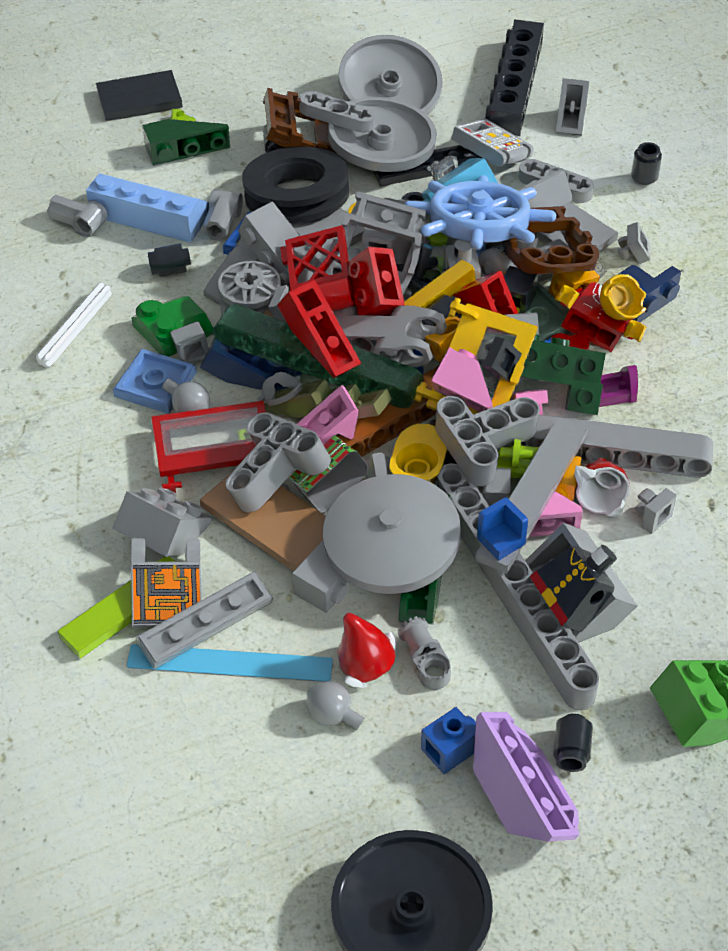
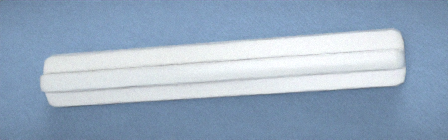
M98 283L37 353L36 359L40 366L50 367L112 294L109 285Z

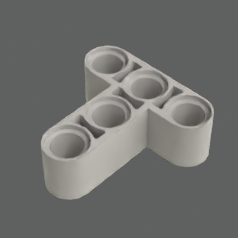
M446 396L437 403L435 430L466 478L476 486H486L495 479L498 460L497 451H500L501 447L508 448L513 446L515 439H520L523 442L535 435L539 405L531 398L521 397L473 415L462 399L456 396Z
M259 413L249 420L246 427L256 447L229 475L225 485L240 510L247 513L254 512L265 504L295 469L308 475H317L328 468L331 458L318 434L314 431L270 413Z

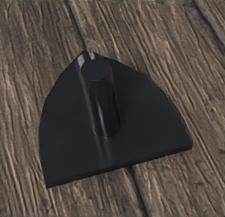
M422 244L419 260L410 280L411 284L420 288H424L442 274L439 270L432 269L438 266V259L431 256L433 247L428 244ZM396 264L397 271L402 272L405 264Z

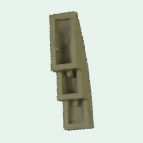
M326 379L302 384L303 389L286 402L269 406L265 402V411L294 418H304L337 388L330 389ZM356 383L344 386L358 409L357 419L378 416L392 400L387 388L361 394ZM285 388L277 390L275 392V399L290 393L294 389Z

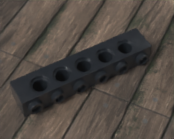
M514 19L512 29H507L506 42L503 44L502 59H499L498 74H495L494 87L491 89L489 105L486 108L485 118L515 136L521 135L539 61L544 33V23Z

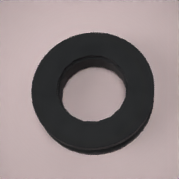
M302 146L273 150L252 160L245 167L242 174L244 198L247 208L253 212L273 202L289 223L307 222L328 216L341 208L349 197L348 167L346 162L334 152L322 148ZM294 179L316 181V183L298 189L276 187V185Z

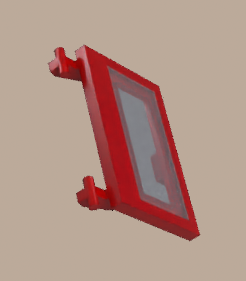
M264 401L152 416L160 477L167 476L168 483L162 484V488L176 493V488H182L181 481H174V475L238 466L256 447L246 427L252 417L259 413H266Z

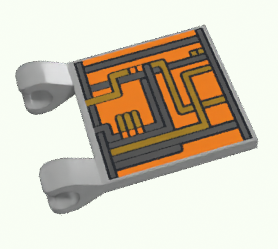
M133 538L131 540L132 628H153L202 600L199 539L189 538L186 540V562H145V539Z

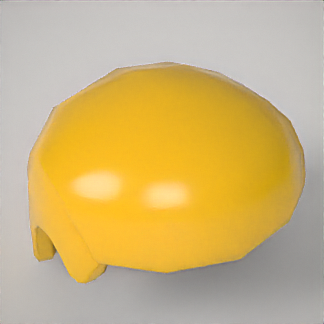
M617 274L603 284L600 291V303L605 314L612 319L628 321L637 318L645 312L646 308L643 307V301L646 293L640 288L638 282L628 274Z

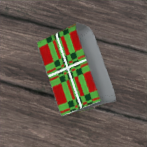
M335 435L324 444L331 458L330 465L324 472L317 475H308L296 470L289 477L300 493L321 513L327 512L344 491L358 483L368 472V466L360 454Z

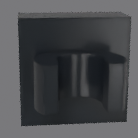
M495 337L493 343L485 345V349L488 350L485 360L479 359L478 362L499 380L509 382L522 353L505 338Z

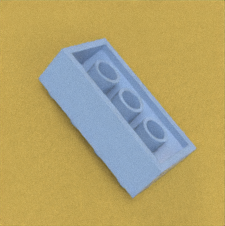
M100 173L86 189L88 201H97L107 210V221L190 243L203 226L209 212V202Z

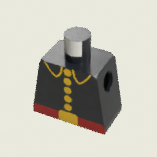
M603 544L593 553L572 546L536 570L529 577L561 626L582 632L614 592L615 585L605 571L617 558Z

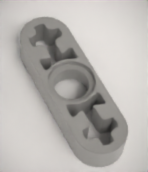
M307 91L300 96L299 110L305 116L361 133L369 132L374 127L375 113L370 108L315 91Z
M526 159L519 165L518 178L523 184L527 185L535 179L539 181L561 168L536 159ZM565 170L572 193V201L577 203L590 201L593 196V181L588 177Z

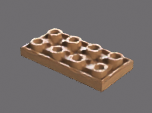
M229 475L200 499V506L293 572L323 541V525L326 515L283 486H280L261 508L249 513L240 510L227 490L225 484Z

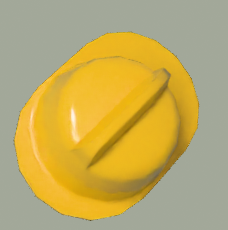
M416 424L400 433L390 459L389 468L392 474L415 476L432 484L436 482L437 475L443 466L447 448L438 436L435 426Z

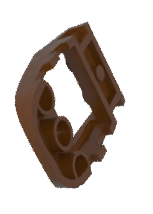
M267 88L262 101L265 104L267 140L284 148L317 147L337 154L329 143V123L303 115L299 110L300 98H298V93L287 91L286 95L274 93L272 88ZM295 116L313 121L316 143L304 140L303 134L297 133Z
M564 206L530 208L552 210L556 213V219L553 222L529 221V226L526 230L532 233L543 232L547 234L561 231L569 248L556 245L550 247L548 253H544L542 250L534 247L520 250L515 237L502 241L504 252L520 270L529 274L593 271L596 268L600 254L597 246L591 243L593 236L590 232L582 231L579 228L580 222L575 217L564 216L566 211Z

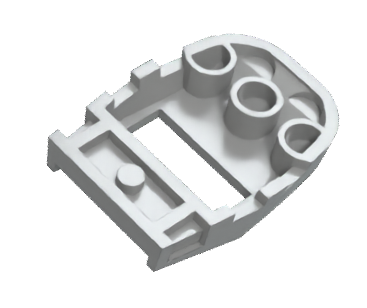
M357 191L355 195L357 202L351 214L346 213L341 223L345 230L347 252L356 225L412 240L403 271H398L402 294L404 295L419 260L422 240L421 227L424 225L426 211ZM338 237L333 239L330 252L338 243ZM333 261L327 268L326 273L328 275L342 272L341 264Z

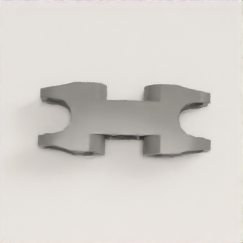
M353 306L333 311L357 356L372 357L377 365L388 369L419 367L429 363L433 354L430 351L429 343L423 341L426 339L425 336L435 333L441 335L447 328L443 314L432 309L417 306H398L393 310L391 316L358 315L357 308ZM422 320H432L437 326L424 325ZM297 337L292 340L289 347L294 358L305 363L322 366L311 353H307L299 347L305 346ZM413 349L420 351L423 356L415 355Z

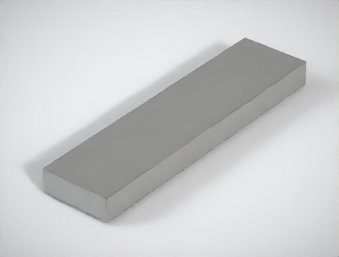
M255 571L136 636V642L155 670L271 604L273 597Z

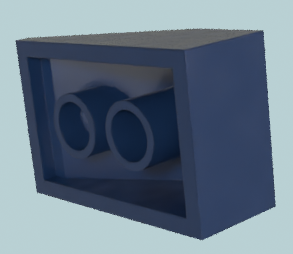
M233 305L221 322L199 368L227 383L262 390L264 381L275 373L285 372L293 377H301L307 363L293 357L289 347L293 338ZM299 346L303 351L311 353L306 347ZM277 382L274 385L275 392L277 390L288 388L283 387L280 383Z

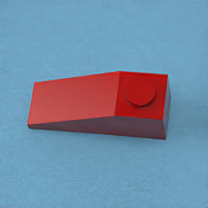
M315 280L288 292L277 304L293 334L333 378L361 364Z

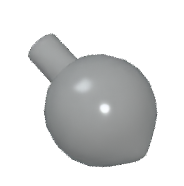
M167 379L164 382L162 388L172 395V406L176 413L209 408V393L200 383L188 381L179 385L171 379Z
M322 682L312 686L307 691L309 714L319 724L333 726L343 721L358 730L365 719L350 709L352 703L350 694L343 685L337 682Z

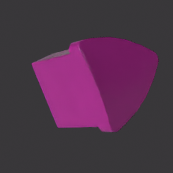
M636 365L625 366L620 372L602 375L600 384H603L599 407L637 402L638 370Z

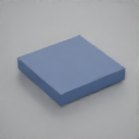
M141 349L113 388L114 397L169 414L173 409L172 395L162 388L164 382L167 379H171L180 385L181 383L192 381L197 373L196 365Z

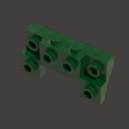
M485 332L478 350V361L479 359L485 360L488 354L485 345L493 343L495 337L505 338L512 345L516 337ZM536 334L525 360L521 377L568 385L565 410L598 415L603 384L600 383L606 353L570 347V340L552 337L551 343L539 341L540 335ZM480 365L489 395L493 398L499 379Z

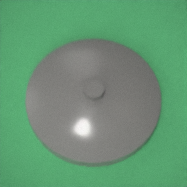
M375 35L358 41L344 54L338 72V86L345 101L349 102L366 97L392 98L411 104L426 115H429L437 105L443 83L440 67L434 57L418 43L395 35Z
M366 97L349 101L374 111V127L369 132H356L331 123L328 125V139L334 151L346 161L369 170L382 172L408 170L428 160L435 149L437 133L432 120L417 107L392 98Z
M402 474L375 476L354 484L344 491L331 505L323 525L324 547L327 558L334 570L350 584L374 593H405L430 584L450 567L460 547V519L457 509L449 496L431 482L415 476Z

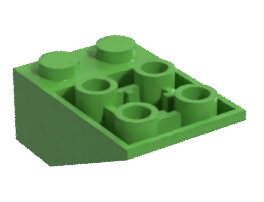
M672 660L649 688L682 746H710L728 740V660Z

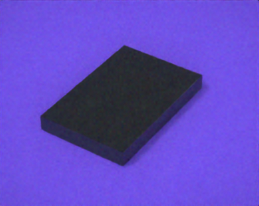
M172 70L96 83L97 93L106 121L183 107Z

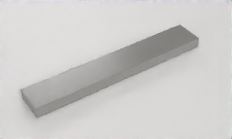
M558 416L511 494L509 500L528 518L526 540L588 434V427ZM481 544L476 553V561L508 573L522 547L498 561Z

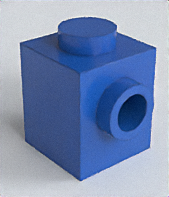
M454 707L421 730V750L443 774H446L474 754L476 721L469 715L465 716L457 707Z

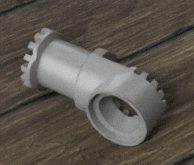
M417 616L413 620L410 618L408 623L405 621V625L400 626L401 629H398V636L402 641H406L411 650L410 656L419 670V679L422 685L428 689H442L450 682V660L441 648L439 641L433 639L428 632V624L425 618L421 619ZM431 666H439L445 671L438 677H431L425 673L426 669Z

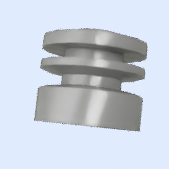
M242 261L225 269L218 279L222 321L234 305L263 322L264 312L270 310L268 307L277 287L281 286L280 275L276 269L258 261Z

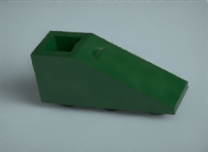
M166 119L142 125L145 148L153 165L231 148L228 124Z

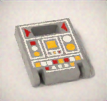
M486 118L455 126L451 139L459 143L460 146L469 149L498 167L505 165V163L510 164L529 158L534 152L531 144Z

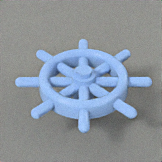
M485 175L480 176L477 181L458 182L448 186H444L437 181H431L428 184V189L435 193L431 202L407 201L404 204L425 210L426 214H430L431 223L421 227V234L428 237L441 232L452 238L470 241L472 249L476 250L477 257L486 250V242H499L515 237L530 244L534 241L535 236L532 232L526 230L529 226V221L553 222L556 219V213L552 210L530 209L528 200L536 196L535 188L529 187L517 191L503 184L489 182L488 177Z

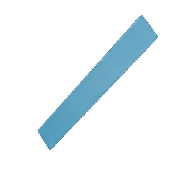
M132 644L127 667L154 670L138 644ZM191 648L155 670L330 681L333 659L330 657Z

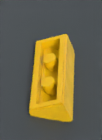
M463 259L404 301L405 306L428 308L443 294L449 297L453 296V293L475 280L473 265Z

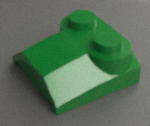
M189 296L178 297L164 303L156 300L144 301L137 306L136 315L131 317L133 327L159 354L168 357L177 353L171 336V331L199 322L206 338L215 334V330L206 313Z

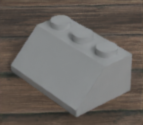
M562 523L525 562L534 573L569 547L576 546L593 553L597 546L586 531ZM611 566L605 572L615 585L614 592L582 632L570 629L579 643L614 629L638 607Z

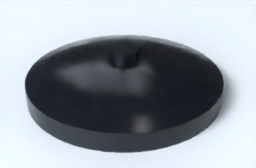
M419 830L395 831L366 842L346 860L333 886L331 896L332 924L343 951H481L491 928L493 901L491 889L484 871L473 856L463 847L435 833Z

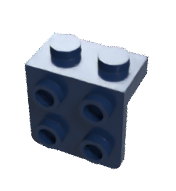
M631 265L619 273L628 274L634 278L640 288L646 293L643 301V307L646 310L633 319L638 322H642L674 300L680 290L681 271L674 266H671L655 278L636 265Z

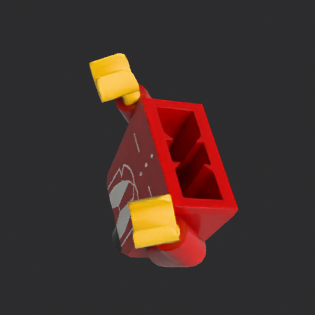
M591 282L586 289L578 288L575 290L567 285H563L555 300L560 301L565 308L570 310L560 327L576 335L586 337L590 342L611 353L621 336L631 340L635 339L637 342L641 341L647 328L644 324L633 319L628 321L614 320L605 314L600 303V291L603 285Z

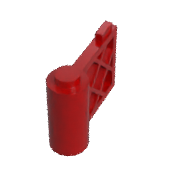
M342 225L285 240L286 246L280 247L283 265L288 264L291 291L315 280L332 311L356 306L347 263L349 259L345 230ZM338 237V243L331 252L322 247L327 239ZM304 245L309 246L310 250L303 259L295 256L294 248ZM317 252L327 256L318 268L309 264ZM333 261L341 264L342 272L333 275L325 273ZM305 268L314 273L308 281L298 283L297 278Z

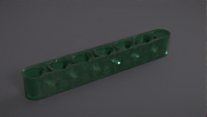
M229 305L213 328V334L216 339L227 346L315 378L326 379L327 382L337 386H347L356 383L361 394L387 388L392 398L389 404L398 408L405 409L411 407L417 394V387L420 386L421 382H424L423 375L417 369L355 346L352 347L361 364L333 378L293 334L287 322L240 305Z

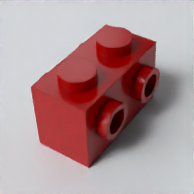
M367 247L347 262L358 315L391 316L396 307L405 306L393 249Z

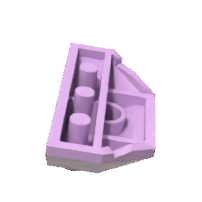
M480 712L476 717L473 771L506 831L511 834L547 842L575 840L579 836L578 810L543 751L525 731L513 724L514 719L507 712Z

